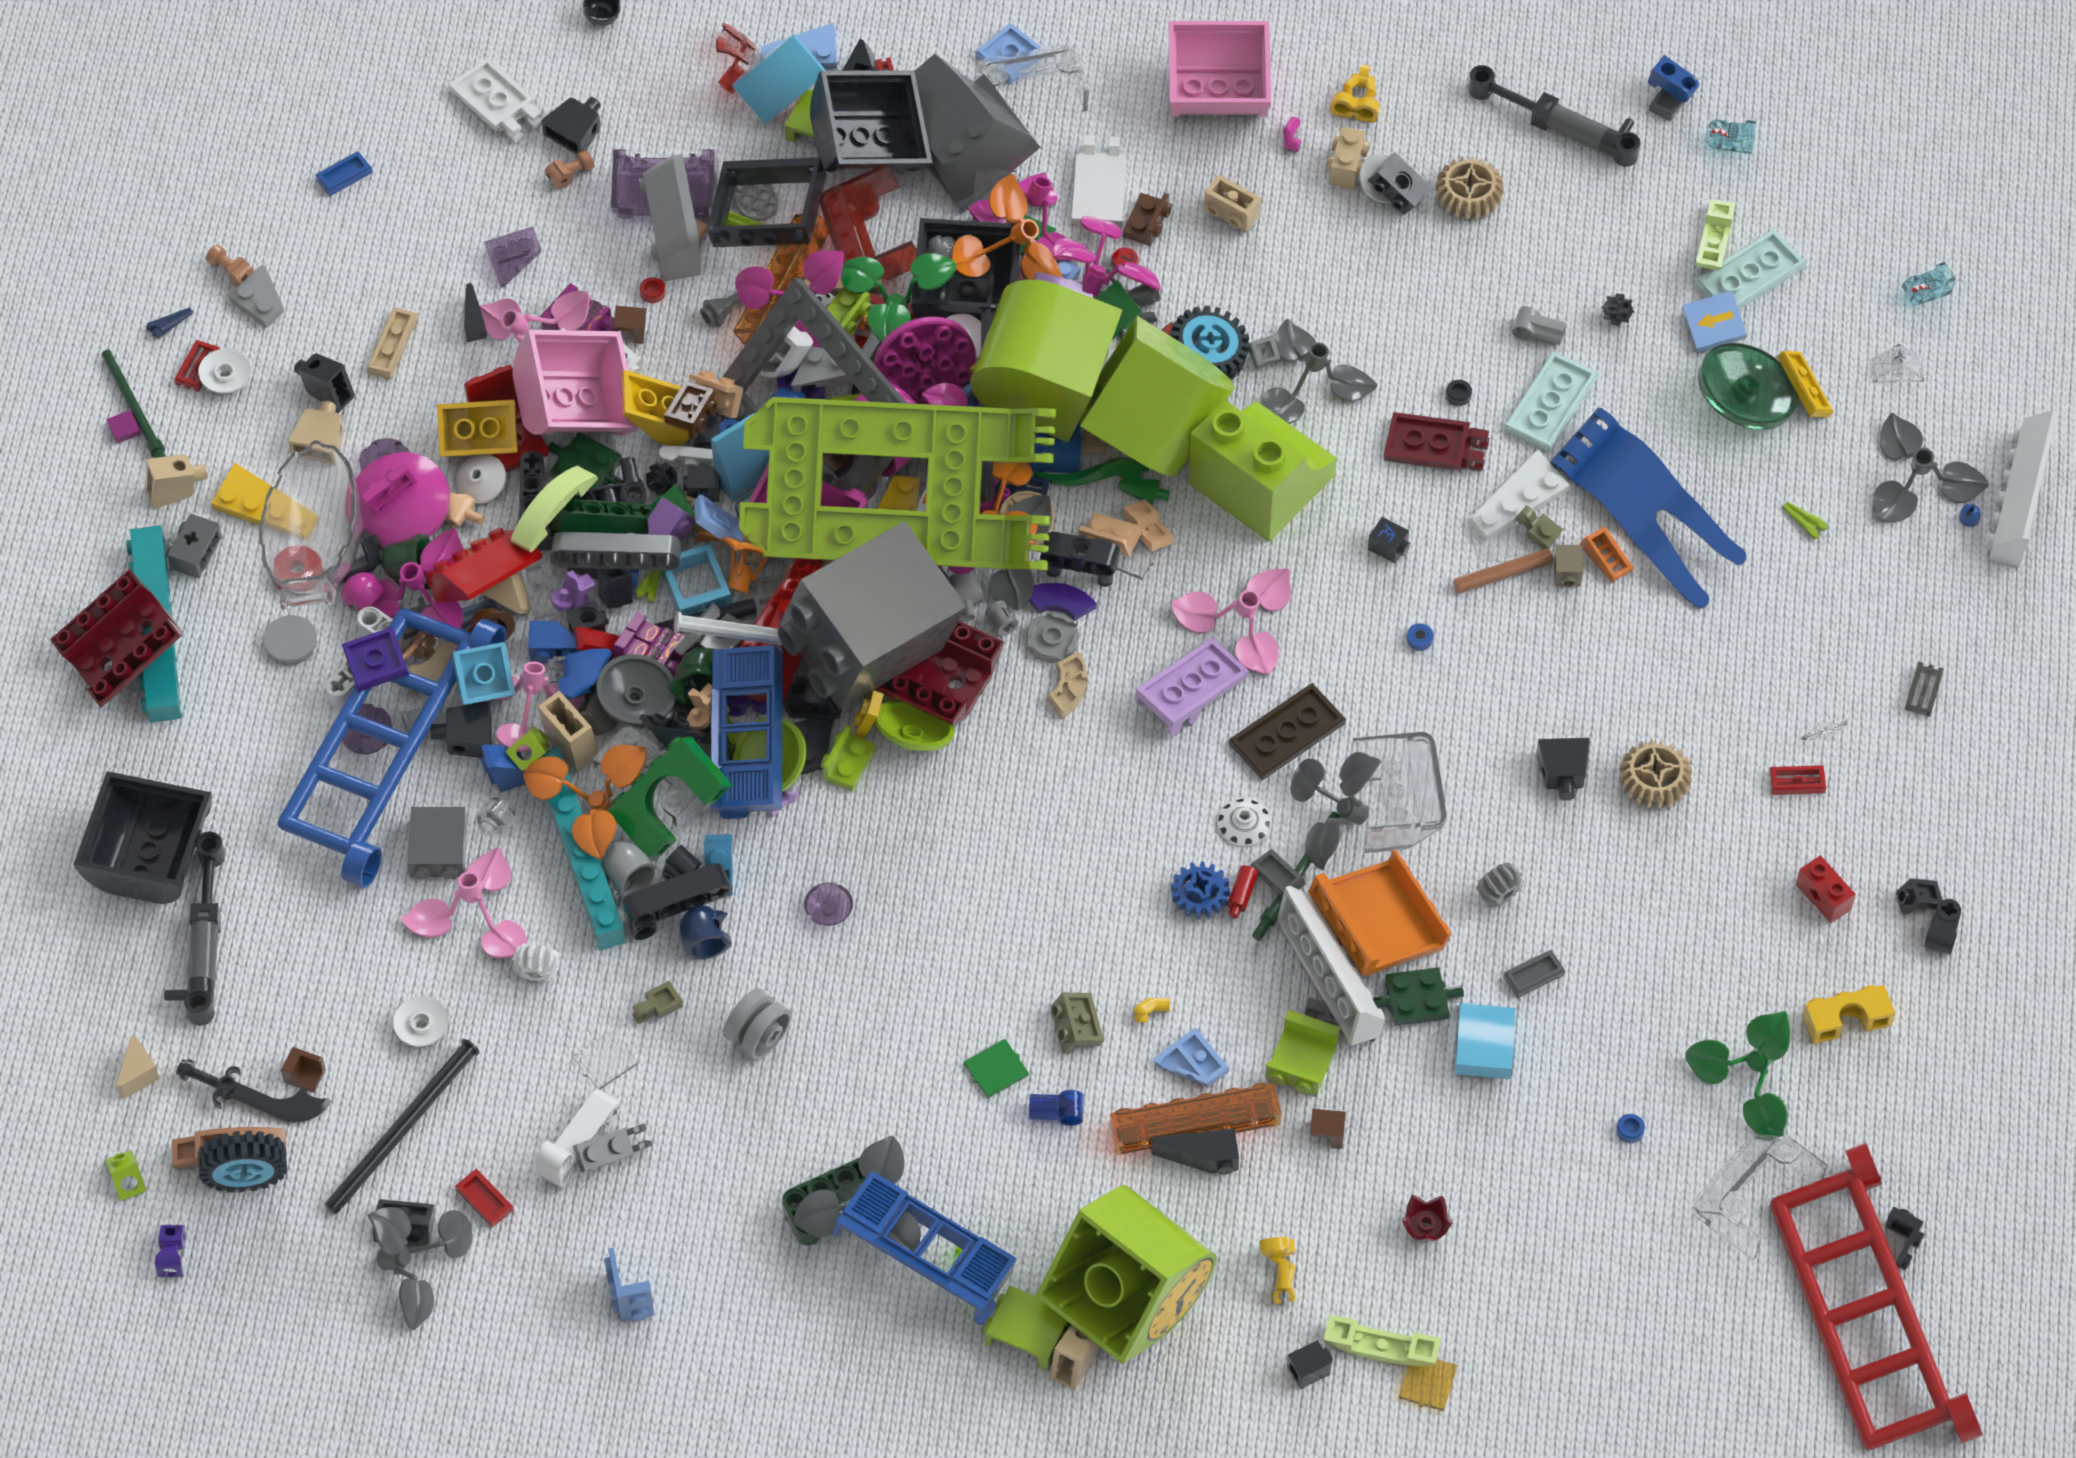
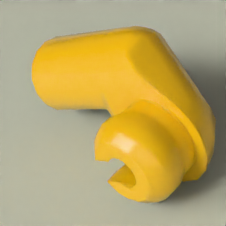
M1170 998L1144 999L1134 1006V1020L1139 1023H1145L1148 1021V1013L1152 1011L1170 1012Z

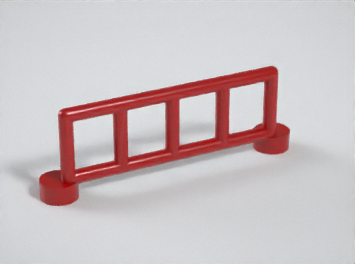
M1867 1143L1847 1149L1845 1153L1851 1166L1850 1169L1776 1196L1770 1201V1209L1864 1448L1873 1450L1951 1420L1961 1444L1982 1437L1983 1433L1967 1393L1952 1398L1948 1395L1867 1190L1883 1184ZM1848 1188L1864 1230L1805 1252L1789 1210ZM1871 1246L1887 1289L1828 1310L1812 1268ZM1894 1305L1911 1348L1852 1370L1835 1327ZM1918 1364L1935 1408L1875 1430L1858 1386Z

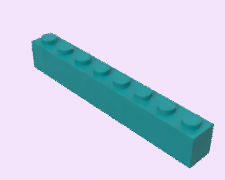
M162 526L130 529L131 540H126L128 556L132 555L133 562H128V569H131L172 616L166 545ZM148 626L145 629L143 635H146L151 631V626ZM174 643L143 671V674L138 675L140 690H145V697L140 698L142 713L148 714L150 723L182 719Z
M559 747L548 750L540 757L552 756L563 760ZM567 773L564 779L572 783L570 776ZM562 784L558 795L546 800L599 951L626 943L624 927L600 860L583 851L572 835L575 819L583 815L576 793Z

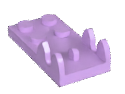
M1211 638L1138 687L1134 700L1139 706L1145 704L1168 725V732L1172 736H1176L1185 720L1192 725L1199 717L1203 707L1246 679L1249 670L1217 641Z

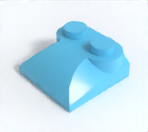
M505 642L452 652L457 680V695L461 700V705L516 695Z

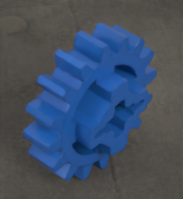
M1201 861L1200 867H1196L1191 862L1190 869L1187 870L1181 867L1180 875L1174 874L1173 883L1171 884L1172 902H1177L1178 911L1185 908L1187 917L1192 913H1196V919H1200L1201 914L1205 913L1207 918H1211V911L1219 914L1221 913V906H1227V897H1230L1229 879L1223 878V870L1215 872V864H1211L1207 868L1204 861Z

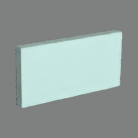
M1772 229L1725 259L1721 271L1710 269L1695 278L1694 284L1707 298L1732 291L1738 310L1806 268L1807 262Z
M1553 351L1505 424L1504 431L1550 453L1596 382L1599 373Z

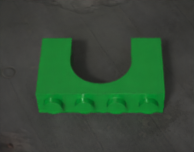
M678 737L674 739L667 747L669 750L663 756L656 757L649 764L650 769L645 774H640L626 793L622 792L617 795L612 801L614 805L608 810L626 834L650 859L659 858L677 841L675 836L659 819L654 809V793L662 780L668 776L681 779L704 805L714 804L733 786L692 737Z

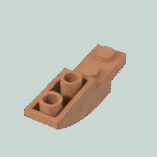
M234 1127L195 1131V1136L172 1139V1166L175 1169L198 1166V1151L200 1146H204V1142H211V1138L215 1136L222 1139L221 1134L224 1133L234 1136V1131H240V1135L245 1134L246 1131H252V1135H255L258 1131L264 1132V1136L270 1133L274 1135V1138L279 1137L281 1142L284 1141L286 1147V1130L274 1127Z

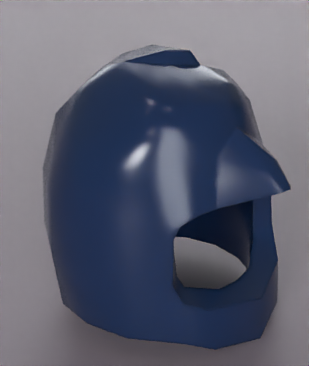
M699 905L688 910L680 919L679 937L681 945L688 956L694 959H709L722 954L732 946L730 935L721 930L722 922L728 913L714 910L709 906Z

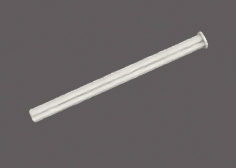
M677 612L675 616L674 633L683 631L782 645L777 628L681 615V612Z

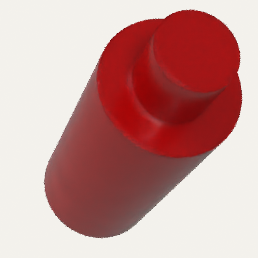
M1242 865L1239 868L1227 902V906L1230 909L1228 915L1231 918L1237 919L1240 912L1246 911L1258 876V871L1251 866Z

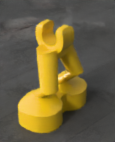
M1361 64L1359 73H1353L1343 84V92L1334 94L1330 105V112L1333 115L1345 118H1352L1355 115L1356 120L1370 123L1377 121L1380 104L1377 100L1373 99L1376 95V80L1369 74L1371 66ZM1355 86L1366 88V94L1362 98L1353 97L1352 89Z
M1273 1237L1259 1240L1260 1253L1278 1265L1275 1282L1276 1289L1273 1292L1274 1302L1278 1305L1282 1304L1281 1294L1284 1291H1287L1289 1294V1302H1295L1296 1292L1292 1288L1296 1265L1284 1259V1257H1288L1296 1252L1294 1239Z

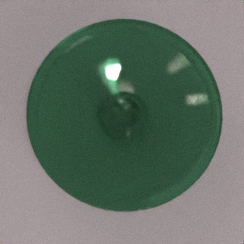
M1741 343L1722 344L1711 349L1699 366L1698 384L1704 398L1717 413L1739 426L1755 430H1768L1779 427L1790 418L1797 406L1798 394L1781 363L1772 355L1759 348Z

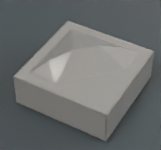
M1273 335L1249 342V352L1255 368L1281 360Z

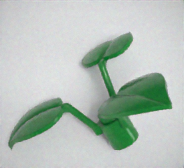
M927 253L917 257L911 264L910 270L914 278L910 281L905 297L898 293L891 294L890 296L886 294L882 284L878 281L884 275V268L873 258L857 257L843 263L841 281L848 291L855 294L871 291L874 284L878 287L886 305H874L868 312L867 321L874 336L882 343L892 331L911 321L907 304L911 302L910 297L915 283L918 282L919 287L925 291L937 289L952 277L957 264L949 258L934 253Z
M1786 1011L1760 1015L1750 1021L1746 1030L1747 1040L1755 1049L1740 1058L1728 1060V1047L1717 1040H1702L1687 1049L1685 1052L1687 1063L1694 1074L1708 1084L1722 1082L1728 1076V1066L1747 1061L1748 1066L1752 1070L1760 1072L1761 1074L1754 1091L1755 1099H1749L1744 1103L1743 1117L1747 1125L1763 1137L1770 1139H1781L1784 1137L1788 1120V1112L1784 1101L1772 1093H1765L1760 1096V1090L1764 1078L1768 1074L1767 1067L1775 1060L1783 1057L1789 1048L1791 1032Z

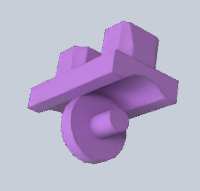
M574 571L567 572L562 589L552 593L550 602L560 612L589 604L590 600L586 593L594 591L595 583L588 574L578 577Z

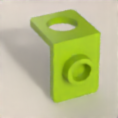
M532 726L525 735L506 750V753L524 771L532 762L547 752L550 747L549 740L540 729L537 730ZM521 745L530 747L532 750L531 758L528 760L518 758L516 754L517 748Z
M132 1150L118 1153L105 1160L120 1200L146 1192V1186ZM127 1176H133L137 1179V1185L132 1190H125L121 1187L122 1180Z

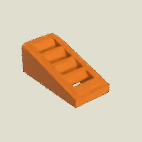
M1605 526L1584 537L1580 542L1585 553L1611 582L1634 570ZM1600 541L1602 545L1596 547L1595 543ZM1607 548L1609 552L1605 555H1602L1601 551ZM1614 556L1616 560L1608 564L1606 560ZM1621 564L1623 568L1614 573L1612 568Z

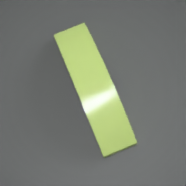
M1710 199L1695 266L1721 271L1735 204Z
M576 466L553 479L528 506L512 534L511 542L532 552L548 535L545 527L575 494L582 497L598 480L597 476Z
M1330 1314L1323 1342L1345 1352L1376 1361L1407 1366H1435L1441 1338L1413 1332V1336H1407L1358 1325V1320Z

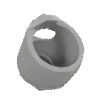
M619 841L608 846L602 859V867L608 884L612 883L622 898H625L632 892L646 888L655 874L654 865L650 858L641 849L629 842ZM629 879L633 886L629 890H624L625 882Z

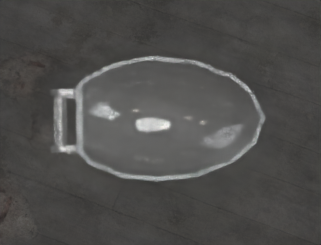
M315 440L310 442V447L299 452L295 450L277 472L279 478L275 486H271L266 495L259 525V544L262 546L261 560L267 569L270 579L281 587L280 606L283 611H289L292 607L319 603L334 604L336 587L355 563L363 531L362 494L348 459L335 445L322 444L320 441Z

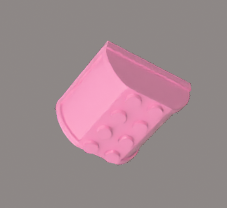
M1169 21V108H1171V117H1179V115H1259V117H1268V109H1271L1269 21Z
M528 330L524 334L514 358L513 379L522 423L530 433L546 435L551 432H587L629 435L640 429L623 415L622 371L624 369L628 370L621 332Z

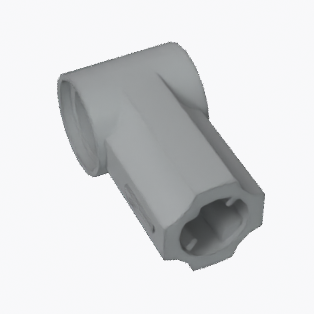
M1523 306L1518 310L1511 331L1520 340L1529 341L1537 338L1560 345L1567 323L1541 316L1535 308Z

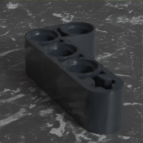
M527 451L521 456L519 520L535 497L546 487L544 458L538 451ZM532 468H535V473H531ZM550 523L545 527L548 535L536 547L539 551H551L552 538L557 532L551 528Z
M710 864L630 893L623 900L624 917L634 939L644 940L654 935L657 930V921L688 911L696 906L705 905L724 898L732 892L733 888L722 864Z

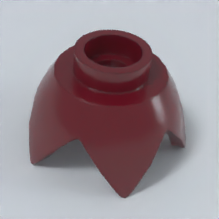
M1412 1195L1407 1204L1406 1215L1402 1218L1403 1225L1408 1234L1421 1242H1434L1448 1232L1453 1223L1447 1217V1205L1443 1196L1425 1202L1420 1197ZM1429 1222L1431 1226L1424 1227L1421 1223Z

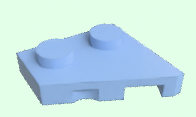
M1196 1027L1153 1059L1158 1067L1207 1088L1230 1071L1226 1063Z

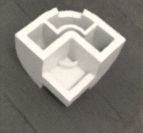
M794 326L760 371L759 375L762 377L781 378L792 374L800 366L813 344L807 332H800Z

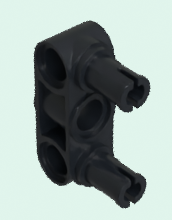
M625 457L620 460L623 476L622 483L589 488L582 497L575 494L576 499L646 504V488L642 479L638 476L635 457ZM638 493L641 495V498L639 500H631L628 498V495Z
M1060 532L1047 533L1049 541H1044L1043 545L1049 546V551L1041 553L1040 560L1048 562V570H1046L1048 576L1058 577L1062 569L1098 575V584L1103 587L1112 585L1113 575L1118 567L1120 547L1109 541Z

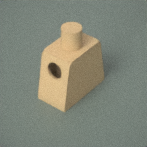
M322 401L319 410L309 408L304 410L288 441L292 456L340 463L343 422L341 415L335 413L336 405L334 403Z
M185 454L146 459L145 490L153 509L191 497L194 494V482L208 478L205 465L191 466L188 456Z
M1072 1324L1054 1349L1050 1378L1076 1390L1097 1354L1098 1345Z

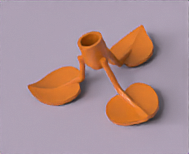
M1015 175L1006 176L992 188L988 199L989 207L994 216L998 218L1005 217L1007 223L1016 225L1012 227L1009 237L983 249L981 241L975 236L965 235L960 237L953 245L951 260L957 264L956 271L967 277H979L985 274L990 268V261L986 253L1013 241L1020 245L1026 243L1023 249L1026 256L1021 259L1020 268L1027 280H1034V275L1037 272L1062 277L1060 268L1056 260L1053 259L1051 251L1045 245L1034 242V238L1038 236L1039 228L1035 221L1023 218L1027 213L1028 205Z
M993 462V477L1002 481L993 511L986 510L982 514L998 515L1006 483L1009 482L1013 485L1021 486L1029 482L1032 477V468L1029 464ZM927 492L923 497L922 503H926ZM1011 511L1008 514L1001 513V515H1030L1021 511ZM1031 524L1030 534H1036L1038 524ZM1030 540V545H1034L1035 540Z
M699 531L695 542L720 541L731 548V569L729 572L731 575L727 587L737 592L747 594L751 580L756 581L757 575L770 559V557H764L752 573V567L744 564L746 552L750 551L763 555L764 551L759 547L728 537H722L720 540L709 531ZM741 549L740 561L736 564V551Z
M617 745L605 753L601 761V770L608 776L605 779V792L598 790L587 795L564 779L569 770L567 764L560 758L552 756L543 757L532 762L525 769L523 778L529 792L538 799L548 800L554 798L560 792L563 784L588 802L591 808L589 815H580L575 819L572 835L583 851L595 858L603 859L606 849L612 842L617 829L615 818L608 812L614 805L612 803L613 800L610 798L613 795L610 783L612 781L613 785L620 789L631 785L643 769L647 749L643 746Z

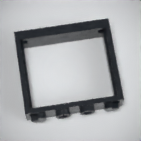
M821 158L723 161L707 227V233L713 247L811 244L827 175ZM809 183L800 223L726 226L736 185Z

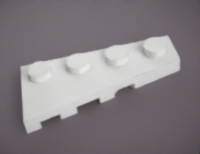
M1537 450L1470 518V524L1486 542L1516 524L1518 521L1515 518L1526 505L1537 511L1568 492L1570 485L1543 454Z

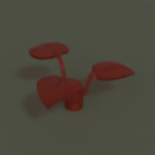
M723 22L721 24L723 31H726L738 40L741 45L740 50H738L722 36L719 35L716 38V52L725 53L735 58L732 66H729L718 80V83L724 89L734 94L736 90L732 85L738 77L746 72L738 63L741 61L749 66L750 61L743 53L746 47L755 51L756 46L745 34Z

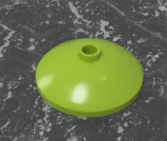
M892 700L882 704L878 717L875 720L877 728L886 739L899 747L911 751L930 752L939 750L951 743L955 733L954 725L952 726L899 700Z
M767 717L760 718L754 722H766ZM782 718L783 792L798 779L806 760L804 737L799 728L785 718ZM767 731L742 732L735 745L736 750L733 754V761L766 759Z

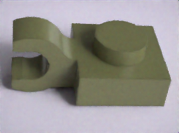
M1527 505L1515 518L1520 524L1529 529L1526 536L1542 549H1549L1564 530L1545 514L1538 518L1535 511Z
M667 981L645 992L646 1001L634 1005L632 1009L635 1013L632 1015L638 1024L646 1021L653 1013L660 1019L682 1008L683 1001L671 982Z

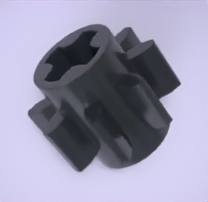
M1616 293L1615 297L1607 296V301L1601 306L1604 313L1603 319L1611 320V325L1620 326L1621 322L1629 323V318L1635 312L1631 305L1633 300L1625 299V294Z
M657 462L649 466L650 472L646 473V485L651 491L656 492V495L666 493L673 485L678 483L677 471L673 466L668 465L667 462L662 464Z

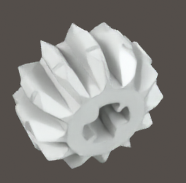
M522 944V946L516 948L513 956V972L521 978L529 979V981L548 982L556 978V973L559 969V953L553 950L552 947H545L543 944Z

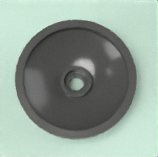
M640 654L619 656L603 667L597 679L596 695L600 706L611 718L626 725L644 726L639 719L641 714L653 715L658 713L666 717L671 712L676 701V696L668 689L669 684L674 679L673 675L665 665L649 656ZM630 698H636L638 701H633Z

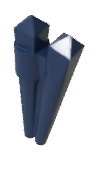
M189 307L148 322L146 330L152 332L153 337L160 338L192 315L194 311Z

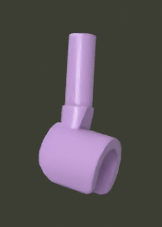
M790 786L783 791L782 807L787 803L797 801L800 788L795 792H789ZM780 810L770 811L769 814L775 817Z

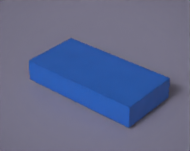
M357 151L317 173L315 176L317 182L330 197L373 172L372 167L360 152Z

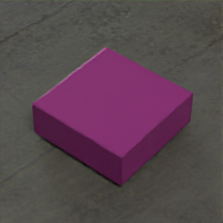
M131 410L106 419L116 444L141 435Z

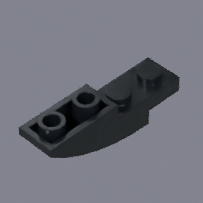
M658 713L640 715L639 719L644 726L666 748L678 737H692L707 756L710 757L711 733L692 728L689 725L690 722L680 716L669 718ZM727 736V757H733L736 748L728 740Z

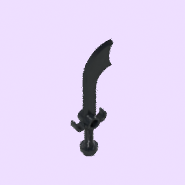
M182 1059L176 1070V1075H179L183 1081H187L190 1077L218 1089L212 1096L213 1105L218 1109H222L221 1102H218L216 1099L221 1096L226 1100L233 1098L281 1120L302 1122L317 1117L332 1102L329 1098L312 1097L302 1087L295 1095L286 1099L270 1097L236 1082L232 1076H229L232 1073L241 1074V1069L236 1066L229 1067L225 1072V1076L221 1078L203 1072L198 1068L196 1069L194 1067L195 1061L191 1059L187 1061Z

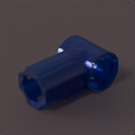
M1065 1090L1059 1095L1030 1094L1029 1119L1058 1120L1061 1124L1067 1126H1076L1083 1122L1084 1094L1082 1092Z

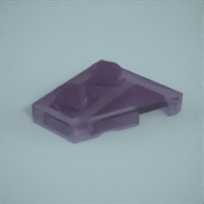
M533 226L484 241L500 288L505 287L541 253V246Z

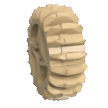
M1462 156L1459 162L1453 159L1450 165L1445 164L1443 171H1440L1435 185L1437 200H1440L1441 208L1447 207L1448 214L1455 212L1456 218L1463 215L1466 220L1470 216H1474L1478 220L1480 214L1487 217L1489 211L1495 212L1497 205H1500L1502 202V195L1504 194L1502 176H1499L1498 169H1493L1492 162L1485 165L1483 158L1475 161L1473 156L1470 160H1465Z
M1651 739L1648 745L1641 741L1638 744V748L1632 746L1629 753H1625L1623 756V762L1619 768V780L1623 783V791H1629V799L1637 797L1638 805L1646 802L1649 809L1652 804H1656L1659 810L1662 808L1663 803L1671 807L1673 801L1680 802L1682 795L1688 793L1689 785L1692 782V766H1689L1688 757H1683L1682 749L1674 751V744L1665 746L1663 739L1659 744H1655L1653 739ZM1649 761L1648 764L1641 765L1640 768H1637L1640 764ZM1671 781H1674L1672 784L1662 787L1664 784L1671 783Z

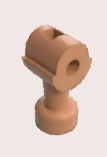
M587 150L578 153L577 159L564 164L562 161L554 160L545 168L544 173L555 188L567 187L574 178L573 174L578 170L588 171L595 167L594 161Z
M218 244L212 246L206 255V261L213 266L221 265L229 273L232 284L239 286L254 272L251 265L244 258L238 257L236 260H232L226 256L227 252L223 247Z

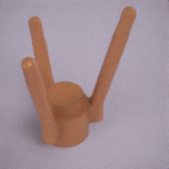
M419 631L402 651L404 661L411 654L416 658L422 659L426 657L425 661L429 660L436 651L433 649L436 645L435 638Z

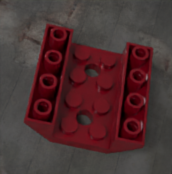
M128 569L55 634L50 641L59 653L76 668L89 686L87 691L98 706L102 708L182 637L183 631L159 599L131 569ZM148 626H151V631L148 634L143 635L145 629ZM112 661L111 667L104 671L105 665Z
M958 621L940 652L875 690L953 726L967 718L988 685L1003 649L1004 641ZM952 681H959L962 683V686L958 689H952L948 684Z

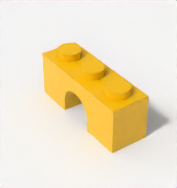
M1868 985L1859 991L1851 993L1843 991L1834 997L1826 999L1814 998L1805 1004L1802 1016L1812 1043L1817 1044L1840 1037L1843 1026L1840 1018L1844 1016L1858 1018L1862 1022L1865 1032L1892 1026L1895 1011L1885 985Z

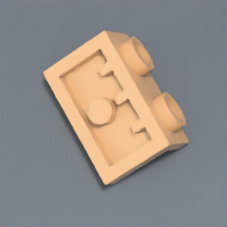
M700 370L699 374H689L688 379L696 381V384L714 389V400L717 401L716 413L730 418H737L743 387L735 385V380L730 378H715V373L706 370Z
M1095 512L1087 527L1080 526L1078 529L1080 536L1115 543L1120 547V554L1130 557L1143 532L1139 525Z

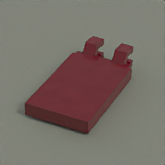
M1393 412L1384 450V461L1459 471L1466 467L1470 470L1483 471L1485 452L1471 450L1470 445L1477 449H1488L1490 441L1489 430L1470 428V422Z

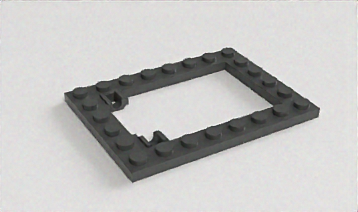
M794 278L722 376L735 380V385L744 388L737 418L730 419L740 422L759 411L745 392L797 321L800 320L868 402L907 404L801 278ZM860 455L844 478L840 477L838 479L833 472L823 468L822 481L843 491H850L851 488H855L867 494L894 457Z

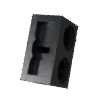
M806 675L793 677L784 702H782L789 718L839 719L842 708L839 709L831 697L826 699L820 697L813 689L809 676Z

